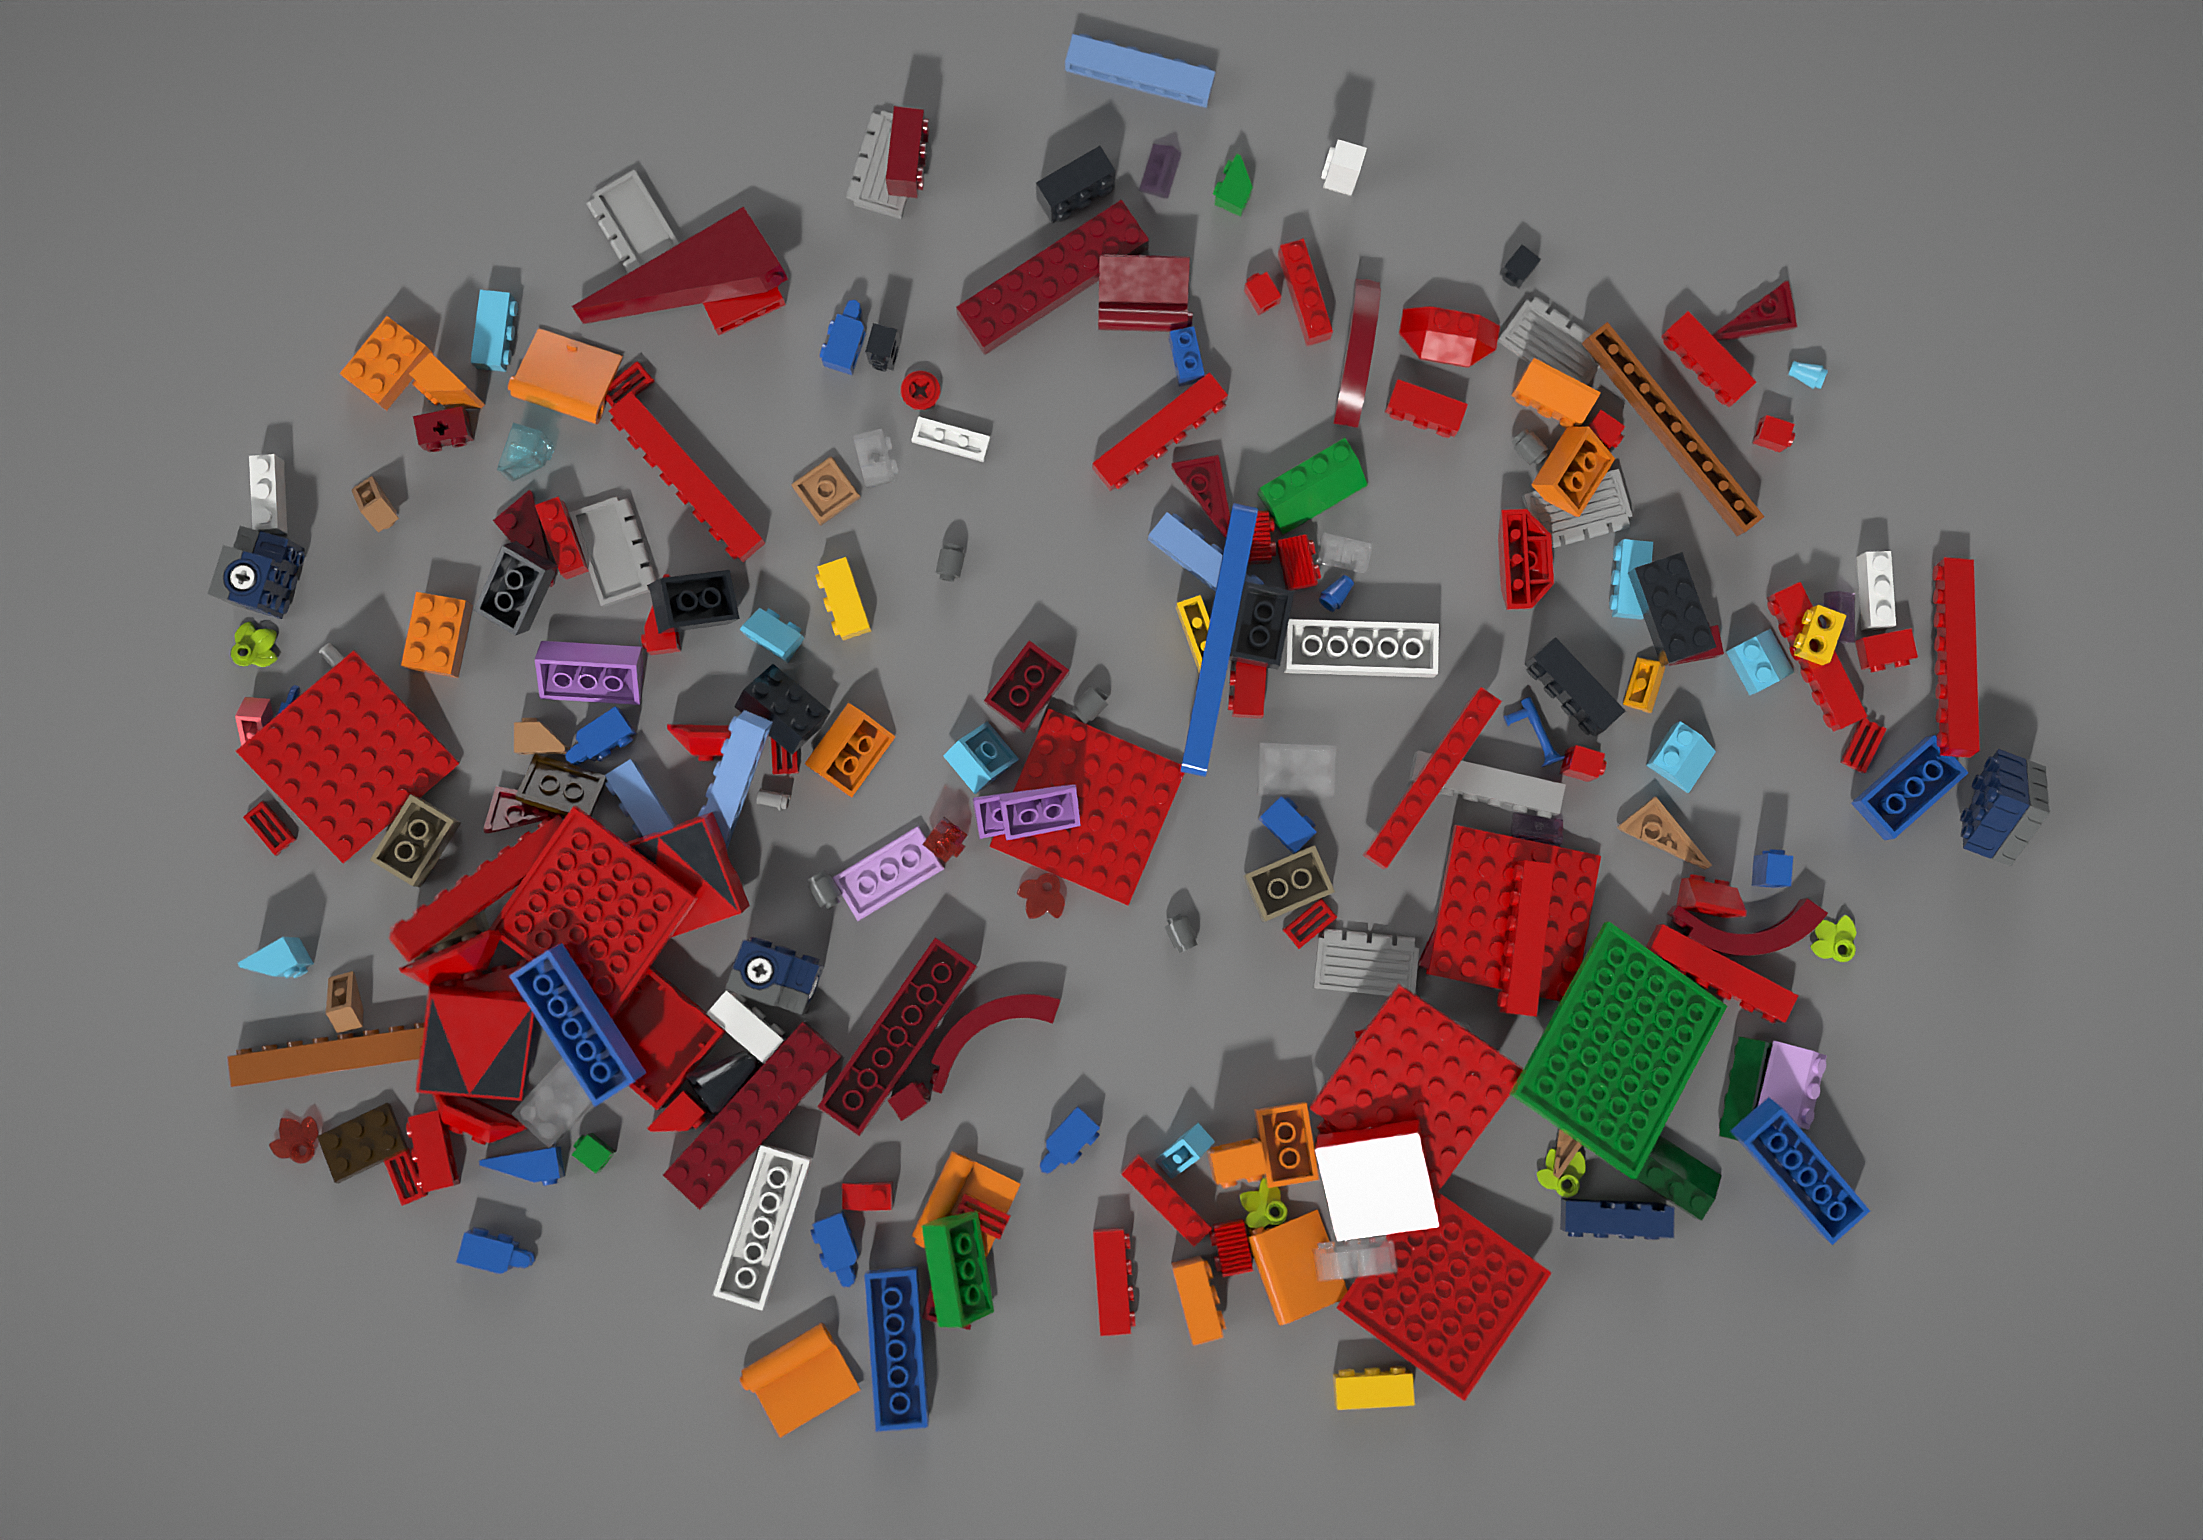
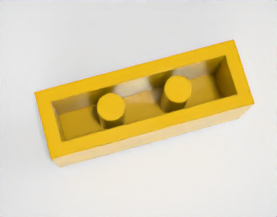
M844 557L817 566L819 574H816L815 577L819 588L825 589L827 597L823 598L827 612H833L835 620L831 621L835 636L840 635L844 641L871 632L847 558Z
M1201 595L1178 602L1176 610L1200 674L1210 620Z
M1404 1366L1390 1367V1371H1380V1368H1365V1372L1354 1373V1369L1339 1370V1374H1333L1334 1402L1337 1410L1415 1405L1413 1374L1410 1370H1406Z

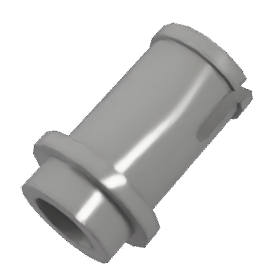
M332 643L324 645L319 651V655L332 668L344 659L333 647Z
M762 788L759 789L757 804L777 807L779 811L788 809L790 795L786 794L785 791L778 793Z

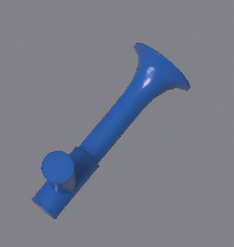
M1531 697L1521 701L1524 709L1503 716L1507 726L1528 717L1544 751L1545 761L1541 767L1554 764L1566 757L1559 755L1552 747Z

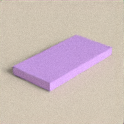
M917 826L832 878L857 921H860L944 870V867L920 827Z

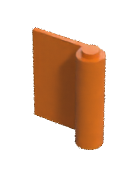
M538 328L516 375L512 376L509 380L508 390L511 391L512 397L598 424L604 413V398L622 362L623 356Z
M951 1151L912 1233V1236L916 1238L914 1243L925 1248L921 1225L938 1218L955 1215L965 1193L1008 1213L1021 1183L966 1156ZM967 1201L966 1206L1001 1223L1003 1222V1218ZM979 1219L981 1224L998 1232V1227ZM981 1231L985 1258H987L996 1238Z
M1318 1209L1273 1228L1265 1229L1261 1226L1249 1230L1250 1235L1247 1236V1241L1278 1325L1291 1323L1341 1301L1347 1293V1287Z
M824 1323L818 1324L742 1369V1376L739 1377L746 1391L750 1389L753 1393H756L780 1438L861 1390Z

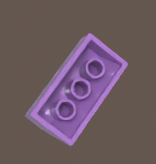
M553 641L540 642L535 657L540 699L640 705L643 679L642 647Z

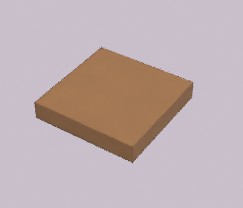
M832 456L791 484L820 526L861 498Z

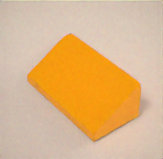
M1637 657L1623 705L1652 713L1665 666L1661 667L1659 661Z

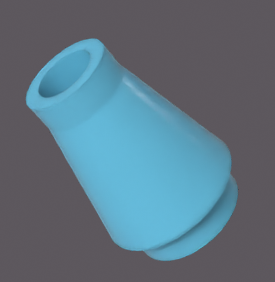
M1794 361L1788 375L1793 376L1812 389L1814 387L1821 389L1828 370L1823 369L1822 365Z

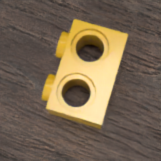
M1816 605L1810 608V610L1808 609L1802 619V624H1805L1803 631L1797 635L1794 642V647H1796L1794 655L1820 665L1829 663L1846 615L1820 605ZM1818 617L1825 619V629L1818 625ZM1810 640H1813L1817 643V652H1814L1810 649Z

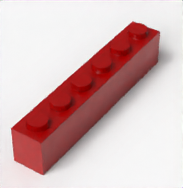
M1209 372L1094 461L1092 469L1110 491L1115 487L1117 490L1121 489L1129 482L1128 477L1133 473L1137 475L1142 473L1149 466L1147 463L1154 457L1158 460L1168 452L1167 447L1173 442L1176 445L1182 442L1188 436L1186 432L1191 428L1198 429L1207 421L1206 417L1212 412L1217 414L1226 407L1225 402L1227 401L1228 394Z
M1801 581L1767 597L1768 609L1773 616H1776L1780 624L1778 625L1779 631L1784 638H1787L1791 646L1789 648L1791 656L1794 660H1798L1802 668L1801 676L1806 683L1810 684L1813 690L1812 698L1818 706L1820 705L1824 713L1823 720L1827 727L1831 728L1834 732L1868 717L1835 650L1831 661L1825 665H1820L1794 655L1796 647H1794L1795 639L1799 633H1802L1805 625L1802 624L1803 616L1808 609L1810 610L1813 607ZM1818 618V620H1817L1818 625H1819L1821 628H1823V626H1822V624H1821V622H1820V620H1819V618ZM1810 640V649L1814 652H1817V643L1813 640Z
M1519 860L1513 868L1515 887L1510 894L1512 913L1507 919L1509 938L1504 944L1506 963L1501 969L1503 988L1499 992L1497 1001L1500 1012L1537 1017L1554 864Z
M1664 924L1656 926L1646 945L1647 949L1682 974L1695 978L1694 982L1706 989L1710 986L1718 990L1716 993L1718 996L1729 1001L1731 998L1739 1001V1007L1751 1013L1754 1010L1762 1014L1761 1018L1774 1025L1776 1022H1786L1799 996Z

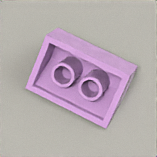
M1773 1041L1758 1106L1770 1097L1788 1113L1800 1128L1809 1130L1810 1124L1814 1119V1108L1816 1099L1820 1094V1083L1822 1074L1826 1069L1827 1055Z

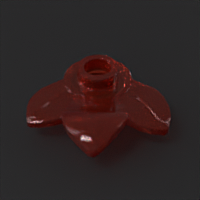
M1044 873L1037 879H1028L1020 885L1017 895L1027 899L1025 910L1028 918H1039L1046 912L1057 919L1062 915L1065 899L1059 892L1061 887L1060 881L1054 874ZM1046 882L1050 883L1052 889L1045 890L1043 884Z
M311 1116L306 1117L301 1124L294 1119L281 1118L279 1123L280 1139H276L269 1144L271 1151L277 1157L291 1158L295 1163L303 1164L309 1162L315 1154L313 1143L318 1136L316 1121ZM301 1146L306 1148L305 1155L299 1153Z

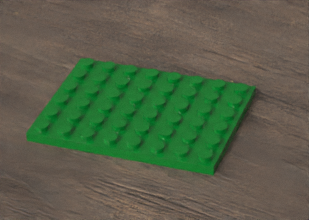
M1610 921L1604 922L1510 1095L1629 1178L1637 1179L1721 1020L1727 1005Z

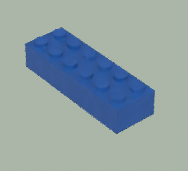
M562 943L546 951L510 975L515 986L594 1106H597L646 1074L641 1063Z
M1770 1097L1731 1130V1133L1808 1222L1831 1245L1870 1212L1869 1208L1788 1113Z
M918 1266L867 1270L864 1277L876 1432L927 1428L929 1425V1408Z

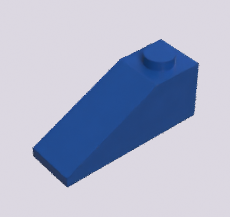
M561 1146L479 1160L480 1166L531 1182L542 1181L543 1186L557 1184L558 1178L565 1176Z

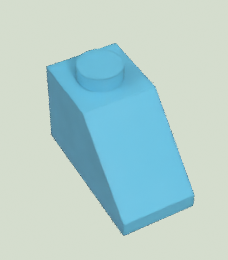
M1197 1123L1158 1156L1155 1161L1173 1179L1201 1158L1215 1141Z

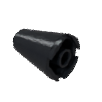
M743 1050L693 1070L685 1076L700 1101L708 1105L706 1109L715 1117L758 1071L756 1066L759 1065V1062L751 1052L747 1054Z

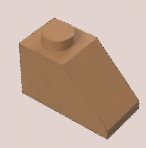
M373 476L351 489L360 512L378 533L383 529L390 528L399 519L395 508Z
M522 718V722H514V753L519 755L566 754L570 750L545 724L537 722V718Z
M353 971L328 978L326 1014L337 1034L363 1026V1005Z

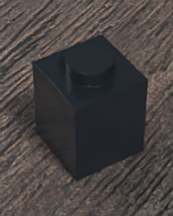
M1522 244L1503 267L1500 275L1503 276V280L1508 285L1516 286L1519 289L1538 266L1541 258Z

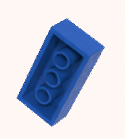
M1935 735L1923 738L1851 802L1884 841L1895 839L1969 773L1955 757L1940 756V747L1937 746V737Z

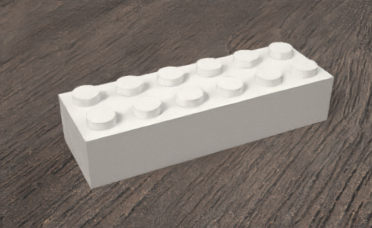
M1289 619L1285 638L1284 673L1434 678L1438 674L1439 624Z
M765 1143L760 1146L713 1296L761 1311L767 1306L813 1158Z

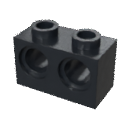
M873 323L865 350L872 368L886 372L887 369L894 370L901 344L897 329Z

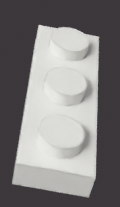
M918 417L912 442L984 462L990 436Z

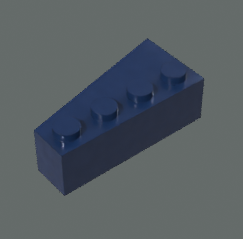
M1561 1199L1560 1229L1568 1232L1570 1237H1583V1233H1591L1596 1238H1609V1235H1619V1238L1634 1239V1236H1641L1648 1240L1674 1238L1675 1207L1663 1202Z

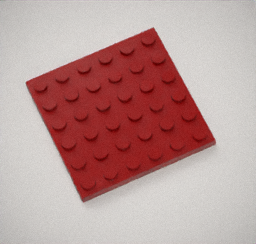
M355 650L235 751L343 864L395 820L410 795L422 797L460 764Z
M1048 709L1013 792L1075 785L1081 826L1006 840L1005 834L993 837L989 847L1129 906L1185 773L1180 772L1181 764L1052 709Z
M573 806L488 930L500 931L502 935L500 940L529 962L562 943L613 1020L698 897L578 806Z
M1454 825L1434 929L1436 933L1431 960L1426 974L1502 990L1501 969L1506 963L1504 944L1509 938L1507 919L1512 913L1510 894L1515 887L1513 868L1519 860L1554 864L1539 997L1561 1002L1582 964L1601 856Z
M1398 983L1309 1107L1310 1110L1341 1131L1370 1130L1382 1125L1419 1120L1426 1149V1164L1433 1180L1435 1193L1437 1194L1510 1096V1092L1524 1068Z
M1438 1192L1436 1198L1440 1211L1439 1226L1387 1234L1336 1309L1465 1402L1552 1272Z

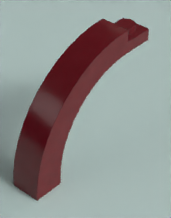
M1370 279L1355 280L1349 336L1334 411L1333 424L1356 428L1359 425L1369 377L1381 296L1380 282H1374Z
M1808 898L1800 899L1782 920L1769 928L1750 934H1735L1721 931L1705 924L1679 905L1672 906L1667 915L1672 917L1671 922L1683 930L1685 927L1687 928L1683 935L1717 953L1740 956L1766 954L1789 947L1811 933L1828 914V912Z
M1038 994L1010 995L987 1002L969 1012L950 1029L934 1054L931 1063L940 1066V1069H934L930 1080V1084L934 1085L932 1091L940 1094L943 1093L959 1052L978 1032L994 1023L1015 1018L1038 1019L1053 1024L1061 999Z

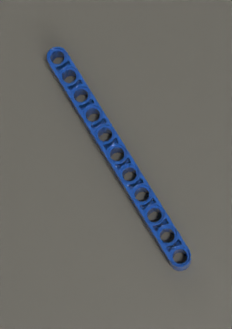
M1233 503L1180 772L1206 777L1257 519L1258 508L1236 503Z

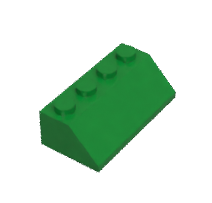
M1343 438L1261 486L1257 494L1270 516L1273 517L1281 534L1285 535L1365 488L1368 484L1356 454L1346 438Z
M978 1211L938 1218L921 1225L938 1327L962 1328L994 1313Z

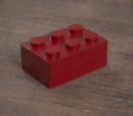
M894 106L886 171L888 195L918 198V191L923 190L924 175L923 167L921 166L926 167L927 161L926 143L924 142H929L930 135L929 119L925 118L924 109Z
M1029 640L984 699V703L1020 731L1026 733L1069 676L1070 670Z

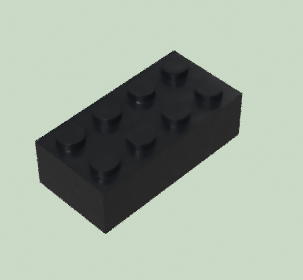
M1682 552L1636 567L1628 572L1661 667L1716 648Z
M1556 637L1546 643L1525 663L1528 667L1526 669L1527 673L1534 680L1539 679L1545 685V692L1554 699L1556 697L1562 703V710L1568 716H1574L1580 722L1578 724L1579 728L1587 735L1595 736L1604 732L1625 712V709Z

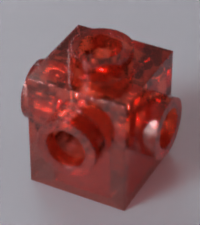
M943 817L922 845L947 863L952 856L957 858L966 847L962 843L968 835L957 825Z

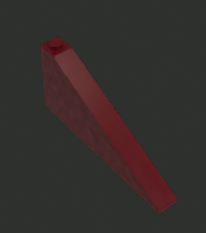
M743 206L574 304L572 308L581 322L586 324L764 293L787 281L788 277Z

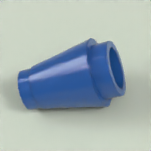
M1342 575L1341 578L1321 592L1319 602L1331 612L1340 609L1354 582L1348 576Z

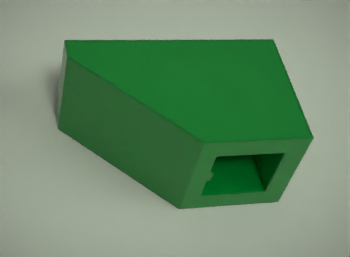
M1236 153L1233 161L1228 160L1223 171L1226 176L1223 182L1218 181L1212 195L1216 196L1214 205L1241 217L1251 197L1253 186L1241 155Z

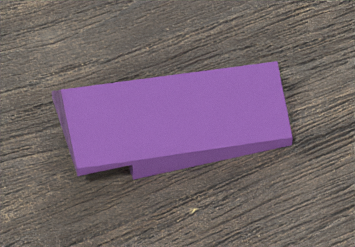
M1075 785L974 797L972 800L980 839L1005 834L1006 840L1081 826Z

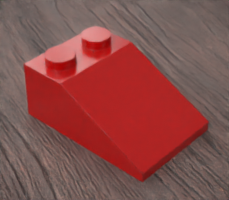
M1690 874L1689 878L1681 879L1676 905L1681 906L1683 909L1721 918L1745 917L1747 912L1738 889L1730 887V882L1715 879L1714 883L1706 882L1704 876Z

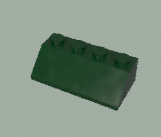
M1739 1036L1738 1043L1734 1048L1735 1058L1733 1067L1729 1072L1728 1092L1724 1097V1112L1719 1122L1720 1137L1738 1141L1731 1133V1130L1758 1107L1773 1043Z
M1659 1135L1635 1180L1693 1218L1702 1221L1716 1199L1722 1175Z

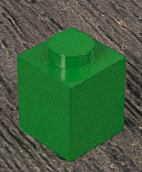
M590 1133L586 1137L584 1135L580 1136L573 1147L576 1150L572 1156L597 1174L602 1171L616 1151L595 1134Z

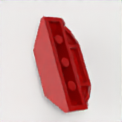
M1432 306L1407 308L1402 310L1399 335L1421 360L1470 368L1496 351L1500 325L1478 314Z
M1527 509L1501 510L1498 550L1500 586L1506 610L1532 609L1554 585L1551 534Z
M667 724L668 731L691 755L698 757V761L714 762V757L723 758L724 754L721 753L722 746L726 739H730L732 733L729 730L730 725Z
M487 930L399 967L400 973L427 986L429 984L457 986L456 982L459 980L469 981L479 977V972L488 968L502 936L501 932Z
M432 1094L441 1120L449 1125L448 1129L461 1135L463 1132L472 1135L471 1140L482 1145L529 1129L531 1125L473 1097Z

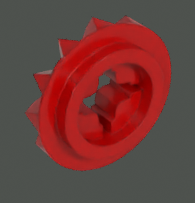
M915 371L907 375L903 380L901 396L905 404L914 410H926L934 406L940 398V385L936 377L931 373ZM914 383L921 388L927 386L925 389L927 398L922 395L915 396L917 391Z

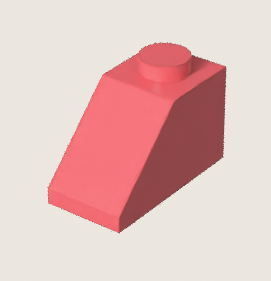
M244 697L235 715L241 746L274 718L270 699Z

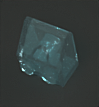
M513 422L497 471L509 481L514 482L544 467L546 461L550 460L553 455V442L542 431Z

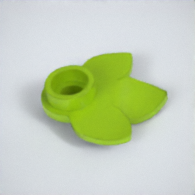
M250 621L242 624L237 629L234 636L236 644L231 649V658L234 663L239 666L254 664L259 667H266L277 661V656L270 650L276 641L277 632L275 630L266 628L255 630L254 625ZM241 650L248 651L246 656L239 655Z
M1847 915L1842 916L1836 925L1830 921L1823 920L1815 928L1818 940L1810 945L1814 954L1823 959L1833 958L1838 962L1850 961L1854 957L1856 950L1853 940L1857 932L1853 921ZM1840 945H1843L1845 947L1844 954H1840L1838 952V947Z
M1550 1149L1545 1158L1547 1169L1536 1172L1538 1181L1546 1189H1555L1563 1197L1576 1195L1580 1188L1579 1179L1584 1175L1586 1169L1583 1155L1578 1151L1558 1179L1553 1175L1556 1150ZM1566 1179L1571 1183L1568 1189H1564L1562 1186L1563 1181Z
M1265 1178L1261 1180L1258 1192L1248 1191L1239 1196L1243 1208L1249 1212L1245 1219V1224L1251 1228L1256 1229L1261 1226L1264 1228L1268 1224L1279 1225L1287 1218V1207L1280 1201L1281 1193L1279 1188H1268ZM1271 1208L1277 1209V1217H1273L1270 1214Z

